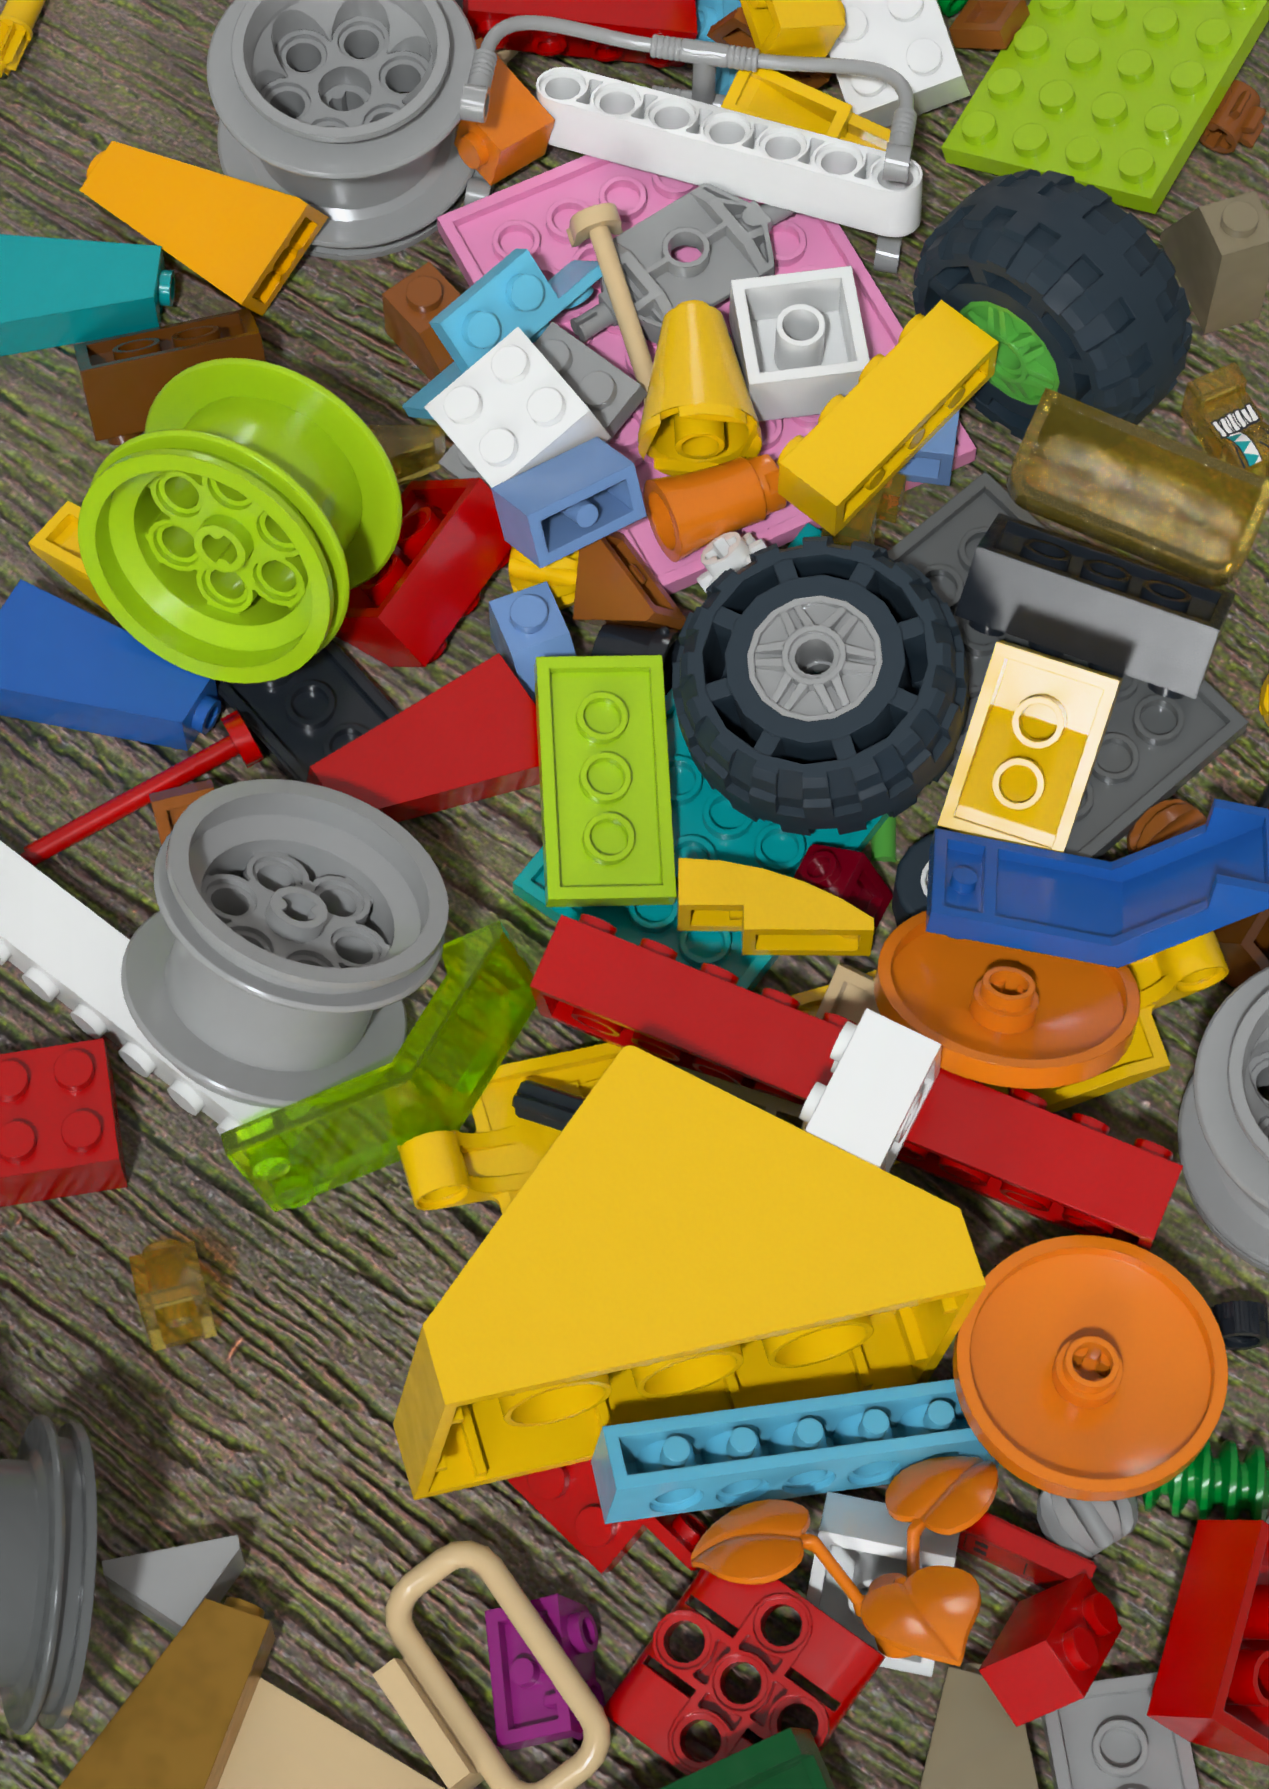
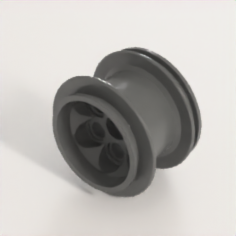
M38 1415L29 1423L19 1446L16 1459H0V1691L6 1720L10 1728L18 1735L28 1733L35 1725L37 1719L45 1729L59 1730L67 1723L74 1708L82 1680L89 1642L95 1589L97 1495L94 1461L89 1437L85 1428L79 1423H65L57 1433L55 1425L46 1415Z

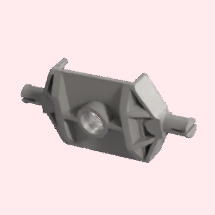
M702 184L613 238L645 339L658 344L665 314L681 302L700 300L714 307L730 297L731 280L774 275L775 265L769 232L772 230V226L797 212L768 204L759 206L754 200L749 203L711 184ZM685 245L697 248L702 255L692 262H680L672 258L670 252L678 246ZM603 276L599 279L601 293L598 294L599 304L577 318L570 320L572 330L576 336L579 335L581 342H586L589 338L610 325H618Z

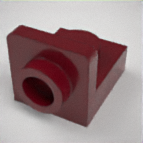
M813 844L808 848L793 877L831 893L873 917L874 933L893 897L892 892L863 852Z

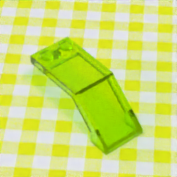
M500 920L443 944L442 958L447 975L391 1063L220 1134L227 1158L275 1213L285 1208L291 1209L306 1205L314 1196L401 1161L397 1146H402L406 1141L416 1136L433 1131L460 1130L537 1006L530 989L535 973Z

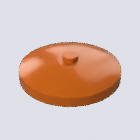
M926 911L909 918L888 936L880 951L874 980V996L880 1014L940 1043V1068L967 1079L1001 1087L1021 1089L1055 1088L1083 1082L1105 1072L1123 1057L1131 1045L1140 1011L1139 989L1127 965L1115 968L926 932Z
M1070 1235L1046 1239L1026 1246L1004 1259L985 1276L986 1286L956 1334L953 1351V1378L959 1404L968 1425L978 1441L997 1462L1019 1479L1050 1494L1082 1501H1113L1139 1496L1152 1491L1172 1480L1195 1460L1210 1438L1223 1410L1228 1385V1362L1224 1340L1210 1307L1184 1275L1162 1258L1131 1243L1095 1235Z

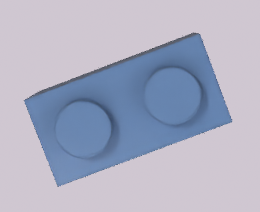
M599 437L580 444L491 488L504 540L540 569L647 516L635 464Z

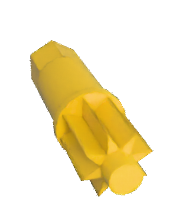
M7 0L0 15V78L3 73L9 76L11 70L16 71L24 51L33 37L32 30L46 0Z

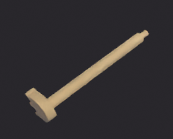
M602 203L593 205L574 214L566 231L571 247H577L586 239H591L636 381L647 392L653 362L611 235L623 233L621 219L615 204Z

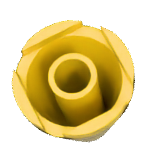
M700 300L681 302L675 308L668 311L663 318L638 432V451L640 456L644 460L647 454L654 460V469L671 476L716 466L738 457H744L745 459L757 457L762 447L761 428L724 317L718 309Z

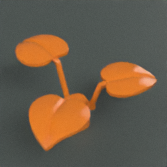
M947 1456L926 1459L912 1464L896 1475L885 1492V1504L889 1515L893 1519L901 1522H911L907 1529V1574L905 1576L900 1573H887L877 1577L871 1582L867 1595H863L816 1535L805 1534L811 1523L808 1510L802 1505L786 1500L767 1499L744 1504L722 1516L711 1525L695 1546L691 1555V1564L693 1568L705 1569L716 1577L729 1582L749 1585L765 1584L776 1581L793 1571L802 1561L804 1549L809 1550L817 1556L852 1601L856 1616L862 1618L865 1628L874 1636L877 1648L883 1655L890 1658H906L916 1655L959 1667L964 1658L968 1636L980 1611V1588L976 1579L962 1569L941 1565L920 1569V1538L925 1528L937 1534L953 1535L971 1527L980 1520L995 1498L999 1474L996 1465L991 1460L984 1461L979 1457Z

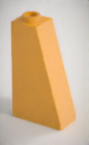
M111 141L107 149L100 152L91 161L86 173L87 179L79 190L154 244L162 246L164 251L233 300L261 316L264 315L328 219V216L298 197L116 141Z

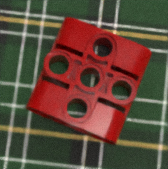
M701 1568L672 1611L658 1622L652 1639L603 1709L605 1714L615 1723L687 1776L756 1744L748 1738L752 1731L762 1739L781 1732L784 1714L796 1705H806L816 1713L818 1731L814 1740L820 1752L828 1745L833 1732L886 1657L779 1579L765 1584H738L720 1579ZM697 1598L739 1630L735 1636H732L690 1606L693 1599ZM780 1607L794 1608L802 1621V1630L799 1637L787 1646L774 1645L768 1639L765 1631L768 1616ZM685 1623H694L703 1632L705 1638L704 1649L695 1660L688 1663L680 1662L672 1655L670 1637L678 1626ZM654 1658L696 1690L693 1696H690L648 1665L650 1660ZM740 1664L753 1665L761 1677V1689L758 1696L746 1704L734 1702L728 1696L725 1688L728 1673ZM794 1670L840 1702L836 1711L791 1679L790 1676ZM700 1721L712 1723L718 1729L721 1737V1746L718 1753L712 1759L705 1762L693 1759L685 1746V1737L688 1730Z

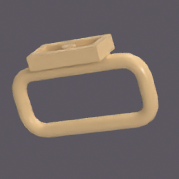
M472 1540L453 1541L435 1550L403 1575L392 1588L385 1606L386 1627L403 1659L393 1658L372 1675L448 1789H474L485 1780L491 1789H576L589 1779L604 1763L611 1744L610 1723L602 1705L502 1559L488 1546ZM459 1568L474 1570L481 1577L583 1729V1741L578 1751L537 1782L527 1783L520 1780L513 1773L414 1624L413 1608L417 1600Z

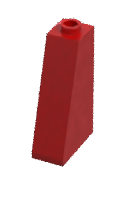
M500 653L311 765L306 782L348 794L380 810L396 822L540 784L536 705Z

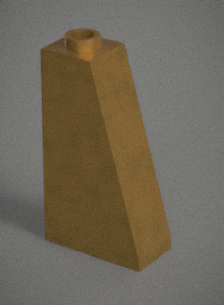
M227 1597L224 1604L205 1598L58 1789H217L275 1641L271 1621L263 1618L265 1611L253 1603L235 1597Z

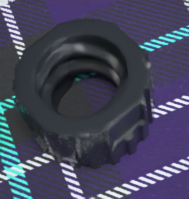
M1249 1300L1222 1302L1210 1308L1219 1325L1226 1350H1248L1268 1343L1269 1317L1268 1307L1265 1304Z

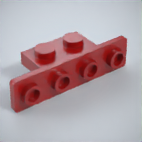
M591 1460L507 1480L601 1574L610 1572L647 1529L691 1571L701 1569L692 1567L691 1555L695 1546L709 1528L690 1512L605 1524Z

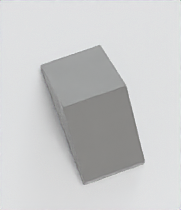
M238 1535L102 1561L103 1573L111 1593L175 1636L205 1598L220 1603L246 1567Z

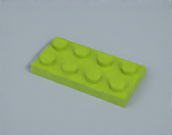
M662 655L536 657L534 677L546 907L674 905L677 894Z

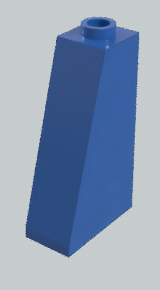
M20 579L1 607L0 716L185 751L189 750L199 733L205 735L214 726L221 710V701H219L216 681L181 669L164 660L137 641L126 630Z

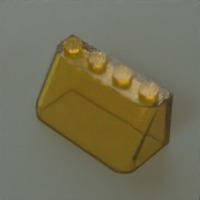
M1048 388L1044 390L1007 477L1008 493L1011 499L1022 509L1209 586L1226 585L1238 577L1269 507L1268 479Z

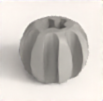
M1042 1490L1037 1499V1520L1046 1540L1089 1559L1134 1530L1138 1521V1501L1136 1496L1113 1501H1082L1050 1494Z

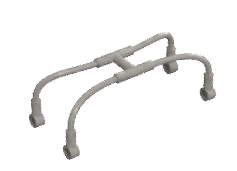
M540 15L514 16L494 25L484 37L481 47L474 52L468 82L464 84L462 90L460 120L485 123L489 110L490 89L497 62V55L495 53L497 45L505 36L513 32L535 30L564 34L616 47L650 53L651 58L692 63V90H681L679 88L675 89L653 85L651 89L721 107L726 95L715 94L716 67L757 72L758 68L783 71L841 73L866 76L886 82L895 89L899 98V108L893 113L882 180L907 183L917 123V113L914 110V97L910 84L899 72L879 63L845 58L760 53L758 48H747L745 46L741 47L688 38L682 39L680 37L676 38L653 34L652 38L576 21ZM476 169L472 178L468 179L464 206L489 196L494 192V184L490 186ZM878 235L874 271L897 274L903 237L894 238Z

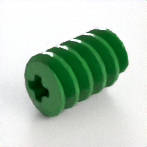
M1208 1439L1204 1448L1184 1471L1164 1485L1142 1494L1145 1511L1152 1512L1160 1497L1167 1495L1173 1517H1179L1188 1501L1193 1500L1196 1503L1198 1520H1207L1215 1506L1219 1505L1223 1508L1224 1520H1237L1244 1510L1249 1511L1251 1520L1266 1521L1269 1508V1467L1266 1466L1263 1447L1253 1444L1243 1461H1239L1237 1445L1234 1440L1226 1439L1216 1456H1212L1210 1440Z

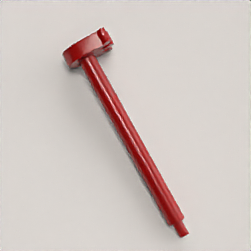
M236 710L221 718L229 734L228 736L23 847L25 852L19 855L29 863H32L33 866H36L150 804L149 794L183 786L238 755H241L247 768L264 760L242 717Z

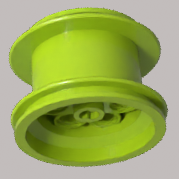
M247 358L214 359L198 363L183 370L165 384L149 409L144 434L131 438L118 446L99 466L80 509L78 543L86 573L99 598L120 625L146 648L179 668L199 676L229 683H262L279 679L298 670L314 655L325 648L335 637L348 609L350 590L367 582L376 575L388 562L395 550L402 526L401 492L391 462L380 442L364 421L333 392L310 378L280 365Z

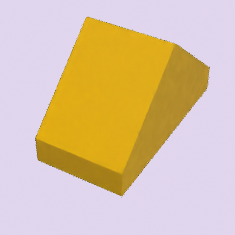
M631 1045L623 1047L422 1325L393 1422L413 1499L418 1500L589 1461L592 1459L602 1426L927 1383L986 1286L961 1209L638 1047Z

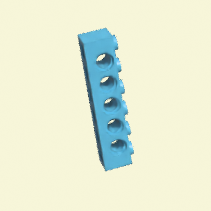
M954 1379L602 1426L591 1459L605 1524L744 1505L767 1499H787L827 1493V1491L837 1492L890 1484L896 1475L910 1465L937 1457H979L984 1461L991 1460L996 1465V1468H998L1000 1463L988 1453L968 1425L959 1404Z

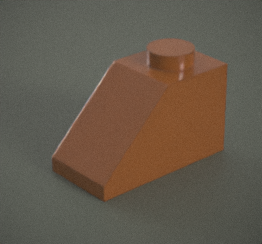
M429 261L382 293L386 334L431 381L454 360L429 322L461 294Z

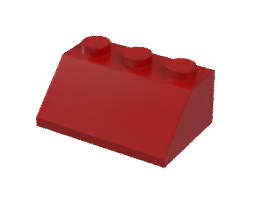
M481 478L411 481L401 494L402 526L395 550L388 562L376 575L367 582L350 590L348 609L344 621L335 635L336 637L389 667H426V665L435 661L442 654L447 645V636L458 621L477 606L481 597L479 592L493 573L508 563L512 546L504 540L492 491Z
M1198 1520L1174 1613L1170 1621L1158 1674L1153 1686L1147 1716L1189 1742L1269 1766V1524L1263 1520Z

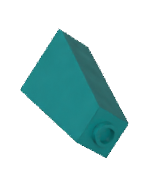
M0 234V357L99 340L160 327L163 306L172 307L175 272L174 270H166L162 246Z

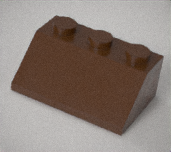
M248 308L73 345L95 441L108 439L110 445H121L131 438L144 434L143 431H145L149 409L155 397L165 384L183 370L201 362L223 358H247L266 362L261 335Z

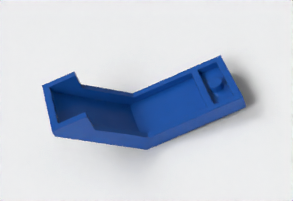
M1215 798L1206 824L1113 862L935 828L929 849L926 932L1120 968L1269 909V809Z

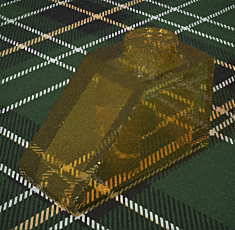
M175 1239L162 1240L145 1247L142 1254L129 1257L139 1310L153 1352L218 1336L195 1241L181 1243V1241Z

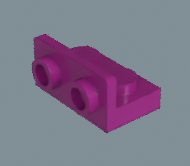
M559 1594L530 1600L599 1703L604 1707L605 1698L602 1688L596 1680L593 1651L598 1646V1631L587 1606ZM499 1607L485 1611L497 1747L513 1751L571 1737L583 1741V1729L580 1722L503 1609Z

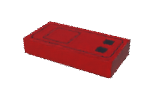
M988 1512L971 1527L961 1531L958 1539L957 1548L1045 1589H1049L1084 1572L1092 1581L1097 1568L1094 1565L1095 1562Z

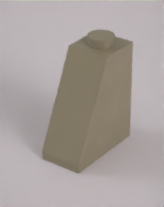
M1256 190L1200 206L1161 232L1160 241L1175 267L1179 282L1185 289L1187 299L1204 334L1260 317L1269 281V217Z
M965 1663L962 1666V1670L948 1666L919 1789H1039L1025 1724L1018 1727L1015 1726L979 1672L982 1664Z

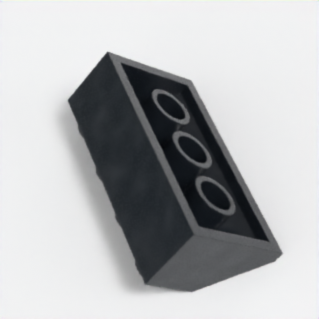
M999 513L977 545L955 616L969 620V626L980 633L996 637L1007 633L1029 641L1028 646L1035 651L1054 657H1062L1064 654L1087 661L1088 667L1119 678L1127 675L1148 683V688L1158 695L1171 699H1182L1185 695L1196 699L1236 594Z

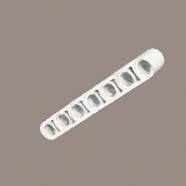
M552 68L543 72L537 79L536 99L555 119L548 142L552 146L698 186L711 184L738 197L881 236L903 237L913 233L920 225L923 172L921 166L912 159L910 161L907 183L882 180L886 151L576 68Z

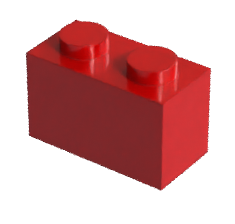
M1085 1572L1026 1598L1017 1604L979 1668V1672L1016 1727L1074 1703L1086 1696L1122 1630L1118 1622L1116 1610L1109 1598L1097 1591Z

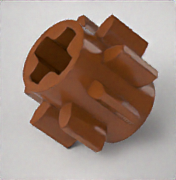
M1234 80L1199 141L1208 149L1223 154L1234 152L1239 142L1246 147L1252 148L1264 128L1261 121L1267 112L1266 109L1259 107L1261 101L1258 93L1248 84Z

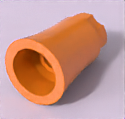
M769 454L753 458L749 457L747 459L738 457L697 471L646 480L643 489L646 513L654 536L665 555L671 561L678 562L709 544L718 536L764 521L766 515L785 508L787 500L778 494L779 469Z

